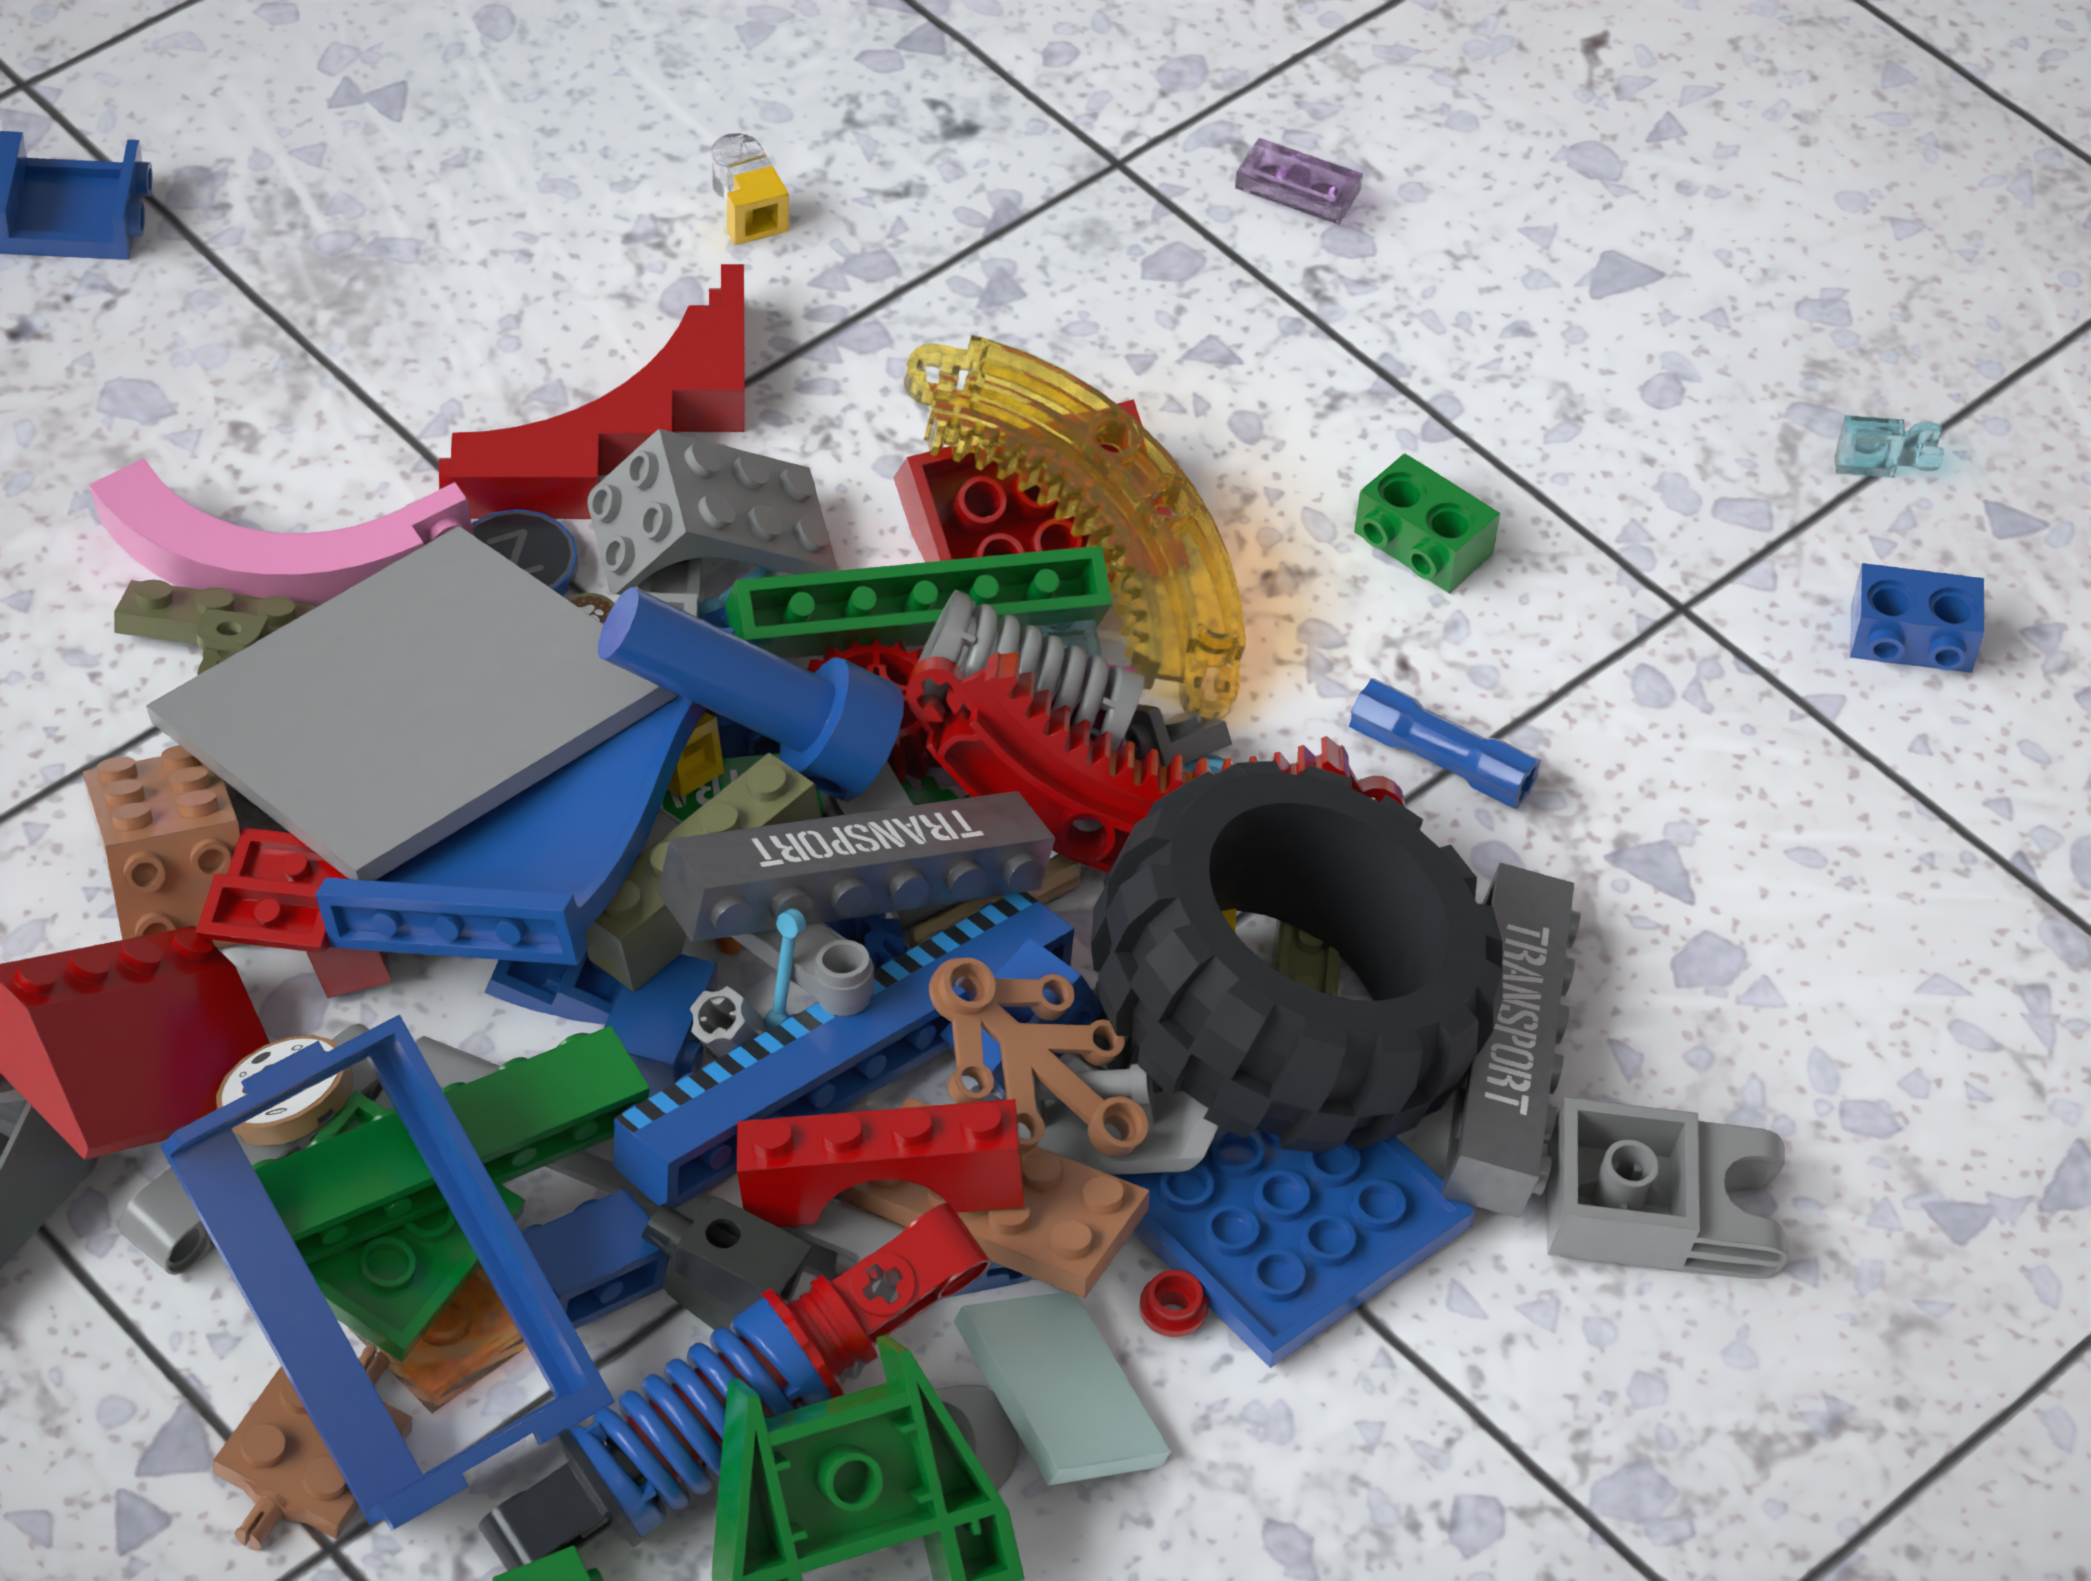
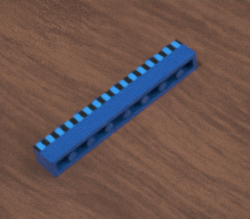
M1027 892L1008 894L995 902L987 903L978 912L948 929L936 932L927 941L899 957L887 960L881 967L874 970L873 994L869 1005L863 1011L855 1015L838 1016L825 1011L818 1002L798 1014L788 1016L779 1025L751 1041L737 1045L728 1054L700 1070L684 1075L675 1084L649 1099L627 1108L614 1119L613 1168L658 1206L665 1202L674 1209L737 1172V1121L839 1113L948 1049L949 1046L939 1034L951 1021L938 1013L929 995L931 977L941 964L955 958H974L984 963L995 975L1030 937L1071 967L1075 928ZM958 986L952 987L960 998L970 1001L968 993L963 988Z

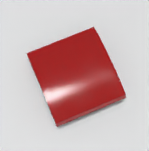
M242 827L227 875L214 874L195 933L201 939L324 954L330 947V942L315 893L325 878L347 879V877L291 833Z

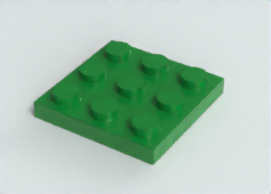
M355 1090L349 1096L342 1109L332 1116L309 1145L323 1135L329 1133L343 1134L368 1124L386 1109ZM502 1184L496 1186L516 1222L523 1214L526 1200ZM448 1206L310 1263L307 1266L336 1319L403 1362L478 1270L481 1263Z

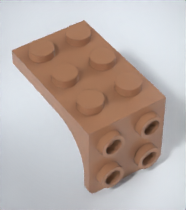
M180 745L164 750L161 756L138 761L130 757H115L102 761L97 765V769L83 771L87 797L107 864L122 940L191 926L197 928L214 874L227 875L240 837L238 820L223 779ZM212 940L217 948L241 944Z

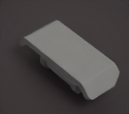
M1131 1064L1130 1069L1075 1071L1073 1073L1104 1101L1117 1096L1127 1097L1137 1102L1146 1113L1148 1132L1144 1140L1130 1154L1123 1157H1110L1098 1152L1093 1147L1088 1135V1124L1033 1075L1036 1110L1045 1124L1044 1136L1036 1146L1109 1175L1182 1172L1190 1170L1205 1157L1218 1129L1217 1125L1203 1119L1208 1108L1185 1092L1179 1091L1172 1096L1166 1092L1154 1093L1152 1078L1138 1064ZM979 1085L973 1086L970 1091L980 1092ZM990 1092V1094L985 1098L984 1101H994L1002 1099H1000L999 1097L995 1096ZM1018 1122L1020 1137L1031 1138L1029 1129L1024 1124ZM1104 1124L1112 1137L1121 1140V1134L1116 1127Z

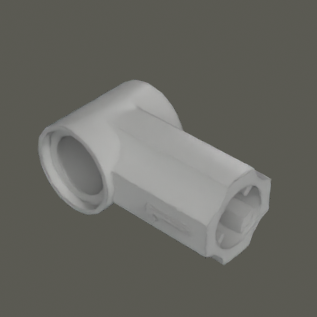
M728 986L715 992L704 990L690 1007V1011L693 1014L691 1032L705 1045L707 1053L716 1060L728 1054L737 1045L747 1043L768 1031L760 1014L741 995Z

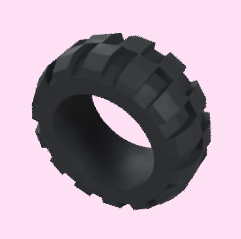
M1276 761L1235 763L1215 776L1207 771L1155 801L1146 818L1135 823L1122 850L1105 878L1104 889L1093 907L1091 950L1093 970L1099 973V999L1116 1036H1132L1139 1045L1138 1066L1170 1096L1174 1095L1178 1090H1182L1207 1107L1208 1110L1203 1119L1245 1139L1255 1129L1277 1135L1281 1149L1326 1153L1344 1144L1346 1139L1356 1150L1411 1130L1417 1127L1423 1117L1441 1110L1465 1076L1475 1056L1479 1054L1493 1033L1503 1001V943L1493 906L1478 904L1475 901L1477 877L1450 844L1439 848L1420 830L1424 819L1388 795H1385L1383 800L1379 802L1351 789L1352 778L1311 765L1296 775L1283 773ZM1236 909V911L1271 917L1290 924L1323 941V944L1327 947L1331 946L1339 952L1341 959L1349 965L1363 982L1373 1001L1352 1000L1332 996L1306 987L1286 977L1259 958L1245 945L1228 924L1221 911Z

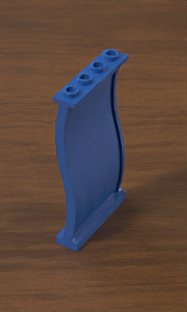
M721 628L735 635L734 628ZM678 696L379 879L369 881L348 878H325L315 896L331 948L578 965L588 949L585 939L586 930L607 908L628 877L646 843L680 756L698 721L707 709Z

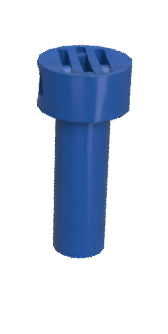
M631 587L618 598L606 618L598 641V655L600 659L780 743L779 760L815 784V789L842 801L848 802L860 796L869 787L888 760L898 737L904 710V695L899 685L841 658L831 659L823 664L814 674L638 588Z

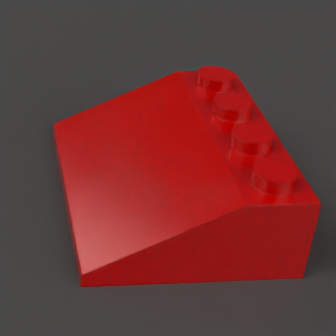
M1134 399L909 456L893 477L911 535L925 562L1102 546L1110 592L1186 573L1190 569Z
M195 926L0 964V1073L84 1160L167 1140L175 1131L217 1110L216 1094L224 1077L241 1059L262 1046L270 1044L236 966L213 944L212 940L199 938L195 933L197 929Z

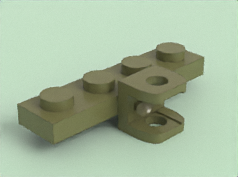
M156 579L145 581L131 580L114 611V633L197 644L203 650V659L197 672L198 676L319 605L297 603L281 596L258 598L232 594L230 591L222 588L201 590L172 586L165 581Z

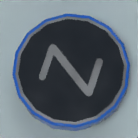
M514 509L493 512L472 523L473 533L476 538L561 596L568 592L567 585L573 580V577L575 580L578 571V558L573 536L559 521L540 512Z

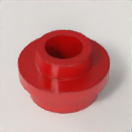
M1167 1270L1157 1274L1145 1285L1139 1301V1312L1144 1323L1154 1332L1168 1337H1183L1197 1331L1204 1324L1209 1307V1301L1203 1295L1200 1282L1193 1275L1182 1270ZM1174 1304L1180 1306L1183 1309L1171 1310L1165 1308L1164 1306Z

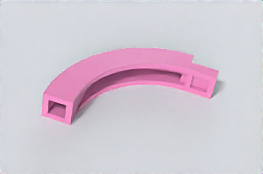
M145 458L89 484L101 524L122 549L156 576L179 587L201 590L222 588L230 591L232 594L258 598L281 596L293 602L320 606L457 526L474 535L467 498L455 482L378 519L351 527L310 533L262 531L234 525L215 518L193 507L177 496L161 481Z

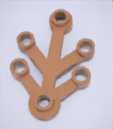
M974 958L948 960L941 964L934 972L929 983L931 1002L940 1015L952 1022L957 1069L949 1077L947 1089L954 1102H982L994 1087L993 1074L983 1064L982 1028L1000 1044L1006 1099H1016L1018 1122L1024 1124L1031 1134L1029 1139L1020 1137L1022 1154L1030 1152L1043 1138L1045 1133L1044 1121L1036 1110L1033 1075L1088 1124L1090 1141L1098 1152L1110 1157H1123L1130 1154L1144 1140L1148 1132V1119L1146 1113L1137 1102L1123 1096L1108 1098L1104 1101L1053 1054H1081L1092 1065L1105 1066L1110 1064L1123 1050L1125 1038L1124 1036H1116L1109 1020H1097L1091 1025L1018 1023L1002 1008L1030 1006L1034 1014L1041 1019L1056 1020L1068 1010L1074 1001V989L1066 978L1058 974H1047L1040 980L994 978L991 970L984 963ZM958 986L963 988L968 993L970 1001L960 998L952 987ZM1048 989L1056 993L1060 999V1005L1048 1002L1044 998L1042 990ZM1093 1035L1104 1037L1110 1045V1050L1105 1051L1097 1047L1094 1043ZM962 1076L974 1078L979 1084L980 1092L968 1090L963 1085ZM1104 1124L1116 1127L1121 1134V1140L1112 1137Z

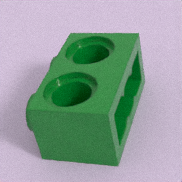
M1404 453L1360 490L1354 533L1364 538L1371 546L1381 549L1412 569L1419 577L1429 580L1447 593H1450L1493 555L1500 513Z

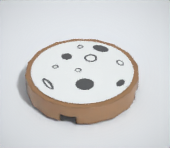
M316 1035L287 1037L262 1046L241 1059L224 1077L216 1094L217 1109L247 1094L241 1083L245 1078L318 1040L325 1052L338 1047V1045L332 1039ZM349 1067L232 1129L233 1133L240 1135L244 1143L254 1146L282 1145L308 1136L321 1126L318 1120L319 1117L324 1115L331 1107L334 1114H336L346 1104L354 1086L352 1068Z

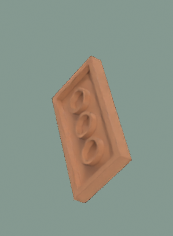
M908 1096L899 1108L932 1105ZM1035 1146L1030 1152L1022 1154L1025 1207L959 1212L957 1214L992 1262L1086 1298L1149 1210L1150 1190ZM873 1180L854 1185L841 1192L842 1202L904 1227L909 1226L914 1220L932 1208L947 1203L931 1189L903 1180Z

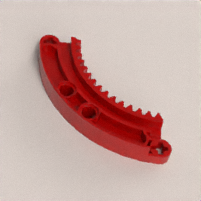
M997 652L987 657L985 668L968 677L955 662L945 657H930L916 664L908 678L906 700L910 710L928 733L926 747L932 756L972 797L1019 791L1054 835L1055 841L1052 851L1075 862L1109 873L1135 823L1146 818L1155 801L1207 771L1212 773L1207 758L1200 757L1193 771H1186L1183 757L1178 754L1174 756L1167 767L1160 766L1158 750L1151 749L1142 761L1135 759V743L1128 741L1117 752L1111 750L1112 733L1106 731L1095 740H1091V722L1087 719L1070 727L1071 708L1064 705L1051 711L1052 692L1046 689L1034 693L1036 675L1032 671L1019 674L1021 656L1018 652L1006 654ZM932 678L937 685H943L947 682L950 684L946 700L953 714L945 720L942 728L938 723L944 721L945 708L935 694H929L925 697L922 695L926 679ZM963 703H964V705H965L968 709H964V710H961V711H960V709H961V707H962V705H963ZM1328 736L1321 738L1320 755L1315 756L1305 745L1298 746L1297 762L1290 764L1281 752L1274 753L1273 761L1277 762L1283 773L1298 775L1311 765L1352 778L1351 789L1370 798L1374 797L1375 800L1381 802L1384 796L1388 795L1405 807L1402 789L1395 781L1385 776L1375 775L1357 780L1349 766V755L1344 746H1339ZM1251 756L1248 762H1259L1256 756ZM1225 758L1219 773L1234 765L1232 758ZM1090 817L1100 821L1103 826L1095 831H1083L1075 827L1073 822L1079 818Z

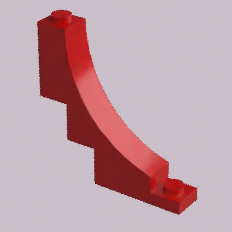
M721 264V288H709V305H689L678 328L658 354L629 380L604 396L572 411L517 427L489 431L453 432L451 437V457L439 458V490L455 482L467 498L471 519H480L493 512L514 509L540 512L553 519H591L588 508V496L591 490L600 483V475L610 474L658 429L671 432H745L744 264Z

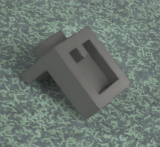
M1142 704L1137 705L1124 735L1126 743L1128 741L1135 743V759L1142 761L1151 749L1158 750L1160 766L1167 767L1176 754L1182 755L1184 764L1232 745L1224 720L1200 717L1198 711H1190L1172 716L1164 721L1161 710L1158 707Z

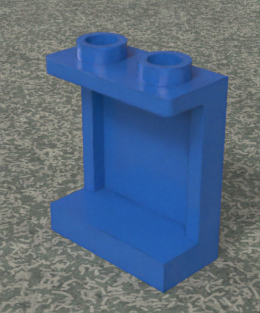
M0 131V254L129 260L134 236L142 237L144 232L145 208L141 197H150L153 181L151 162L142 161L140 140L127 139L123 162L27 158L23 132Z

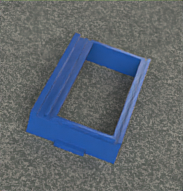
M400 1014L328 1052L324 1051L318 1040L245 1078L241 1083L247 1092L246 1095L175 1131L160 1146L369 1525L384 1518L392 1531L469 1487L462 1473L530 1434L534 1435L540 1446L556 1437L557 1433L564 1428L568 1430L594 1415L600 1408L608 1407L615 1403ZM366 1058L555 1396V1399L424 1474L419 1469L232 1131L234 1127Z

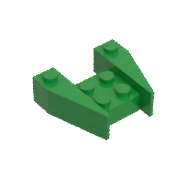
M887 1334L876 1337L886 1383L782 1414L764 1418L759 1394L739 1378L728 1381L711 1571L712 1581H803L802 1573L919 1537H923L933 1581H1021L1025 1577L1009 1509L910 1350Z

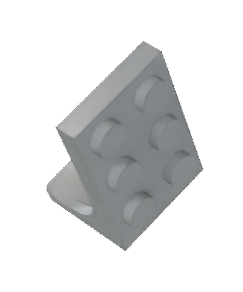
M658 429L597 484L588 496V508L608 587L615 594L622 595L629 588H635L648 576L666 566L702 557L727 558L794 575L835 571L838 569L829 532L826 528L817 496L815 482L809 467Z

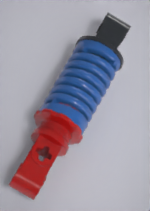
M944 1203L918 1217L900 1235L863 1258L859 1263L833 1281L828 1280L821 1274L810 1282L812 1287L810 1291L800 1295L798 1300L794 1299L788 1303L769 1288L761 1294V1299L733 1318L730 1324L731 1330L725 1327H718L712 1332L710 1337L711 1348L703 1343L692 1345L687 1352L689 1365L679 1358H673L666 1363L664 1368L666 1381L657 1374H650L645 1377L641 1384L644 1398L634 1390H626L622 1393L618 1400V1406L625 1421L615 1411L602 1407L595 1412L593 1417L594 1423L589 1427L585 1428L581 1425H576L569 1430L564 1428L558 1432L557 1436L568 1462L528 1490L510 1497L495 1507L481 1520L478 1528L507 1571L571 1546H575L576 1550H579L610 1527L633 1548L643 1542L641 1540L643 1536L665 1522L667 1516L663 1500L673 1510H683L689 1505L690 1495L684 1482L694 1493L706 1494L713 1487V1479L706 1466L720 1478L729 1380L739 1378L759 1394L764 1418L845 1395L839 1377L845 1374L846 1370L854 1368L858 1362L868 1365L878 1358L875 1349L877 1344L876 1337L886 1334L888 1336L941 1299L947 1298L971 1284L990 1266L991 1260L952 1205ZM883 1279L889 1287L896 1286L899 1297L889 1304L883 1297H875L872 1288L875 1282Z

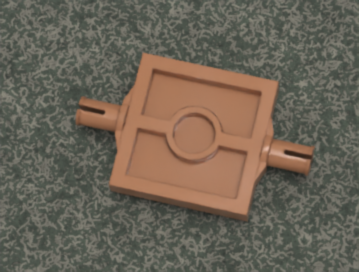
M365 1347L362 1355L359 1357L374 1386L385 1369L389 1367V1359L380 1350L375 1357V1348ZM281 1366L213 1459V1474L244 1490L255 1503L240 1527L235 1530L234 1535L244 1546L250 1540L249 1549L256 1551L261 1549L264 1541L280 1519L306 1523L337 1540L359 1508ZM383 1402L405 1442L412 1431L413 1417Z

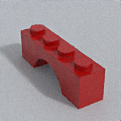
M1016 1099L737 1121V1175L743 1209L776 1227L816 1224L823 1208L840 1192L863 1182L884 1179L909 1181L925 1186L940 1195L947 1203H950L957 1213L1025 1207Z

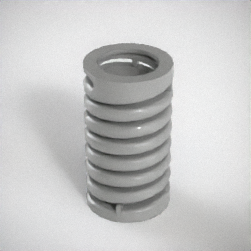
M958 590L953 592L929 636L918 663L930 657H945L960 667L967 651L971 648L963 668L964 674L968 677L986 667L987 657L997 652L1000 654L1018 652L1021 656L1019 674L1032 671L1036 675L1034 693L1049 689L1052 692L1053 700L1058 692L1052 711L1067 705L1071 708L1070 717L1081 700L1072 726L1087 719L1091 722L1090 739L1095 740L1108 731L1112 733L1111 750L1117 751L1142 694L1144 686L1143 676L1118 665L1108 668L1106 659L1097 655L1090 656L1087 659L1083 648L1076 645L1064 648L1063 640L1055 635H1047L1042 639V632L1038 627L1025 625L1020 629L1018 618L1007 614L998 619L997 612L993 606L980 604L975 608L977 602L971 600L969 595ZM932 678L926 679L922 695L925 697L929 694H935L941 703L944 704L950 684L947 682L943 685H937ZM963 703V705H962L960 711H961V710H964V709H967V707L964 705V703ZM948 705V710L950 711V713L953 714L952 710ZM1101 708L1106 711V715L1098 730L1093 727V724Z

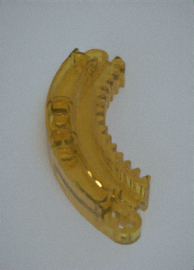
M971 335L967 350L941 344H924L917 347L909 356L903 380L904 388L908 395L917 403L929 406L924 441H927L930 454L937 456L944 445L951 446L953 460L960 462L968 452L975 453L977 469L982 470L991 461H995L998 463L997 478L1003 480L1012 473L1017 472L1020 474L1018 484L1020 491L1023 492L1034 485L1039 486L1041 490L1037 502L1040 505L1056 499L1059 504L1054 517L1062 520L1074 516L1075 520L1071 534L1074 537L1090 534L1086 547L1102 546L1107 574H1112L1109 582L1111 594L1120 595L1115 611L1116 614L1125 616L1121 627V635L1129 638L1124 649V657L1129 658L1127 667L1134 668V673L1144 677L1143 689L1151 690L1155 679L1179 682L1180 705L1185 712L1198 711L1200 717L1218 720L1225 719L1231 712L1240 689V659L1246 647L1241 596L1230 556L1216 523L1195 486L1169 452L1132 415L1105 394L1068 371L1026 351L975 335ZM926 367L938 368V376L940 377L938 383L926 381ZM960 370L968 371L963 390L957 389ZM1100 445H1113L1114 447L1118 448L1120 452H1109L1103 449ZM1155 507H1166L1172 510L1176 515H1164L1160 513ZM1207 667L1217 668L1214 676V692L1218 694L1216 701L1205 700L1204 690L1200 689L1207 673Z

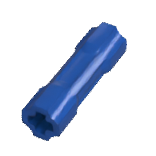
M1371 678L1366 687L1359 693L1351 710L1350 728L1391 748L1406 749L1463 777L1473 789L1514 809H1518L1523 800L1530 794L1538 777L1541 759L1500 739L1482 737L1425 709L1418 699L1376 678Z

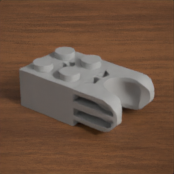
M1564 1097L1557 1114L1551 1139L1547 1144V1155L1552 1156L1551 1170L1547 1181V1255L1748 1279L1768 1278L1784 1267L1788 1259V1241L1781 1225L1772 1219L1755 1216L1743 1211L1732 1202L1726 1191L1735 1189H1759L1766 1187L1781 1172L1785 1163V1146L1777 1133L1762 1128L1698 1121V1113Z

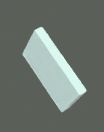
M1066 1291L962 1305L953 1323L1048 1486L1162 1467L1171 1450L1077 1295Z

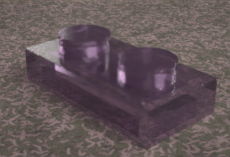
M1258 138L1236 172L1235 189L1339 225L1361 191L1363 173Z

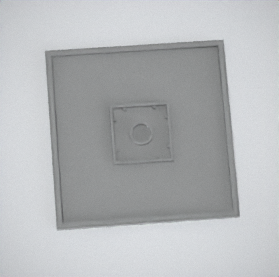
M457 526L146 705L153 725L344 876L354 880L375 881L679 695L600 659L598 655V641L604 624L474 535Z

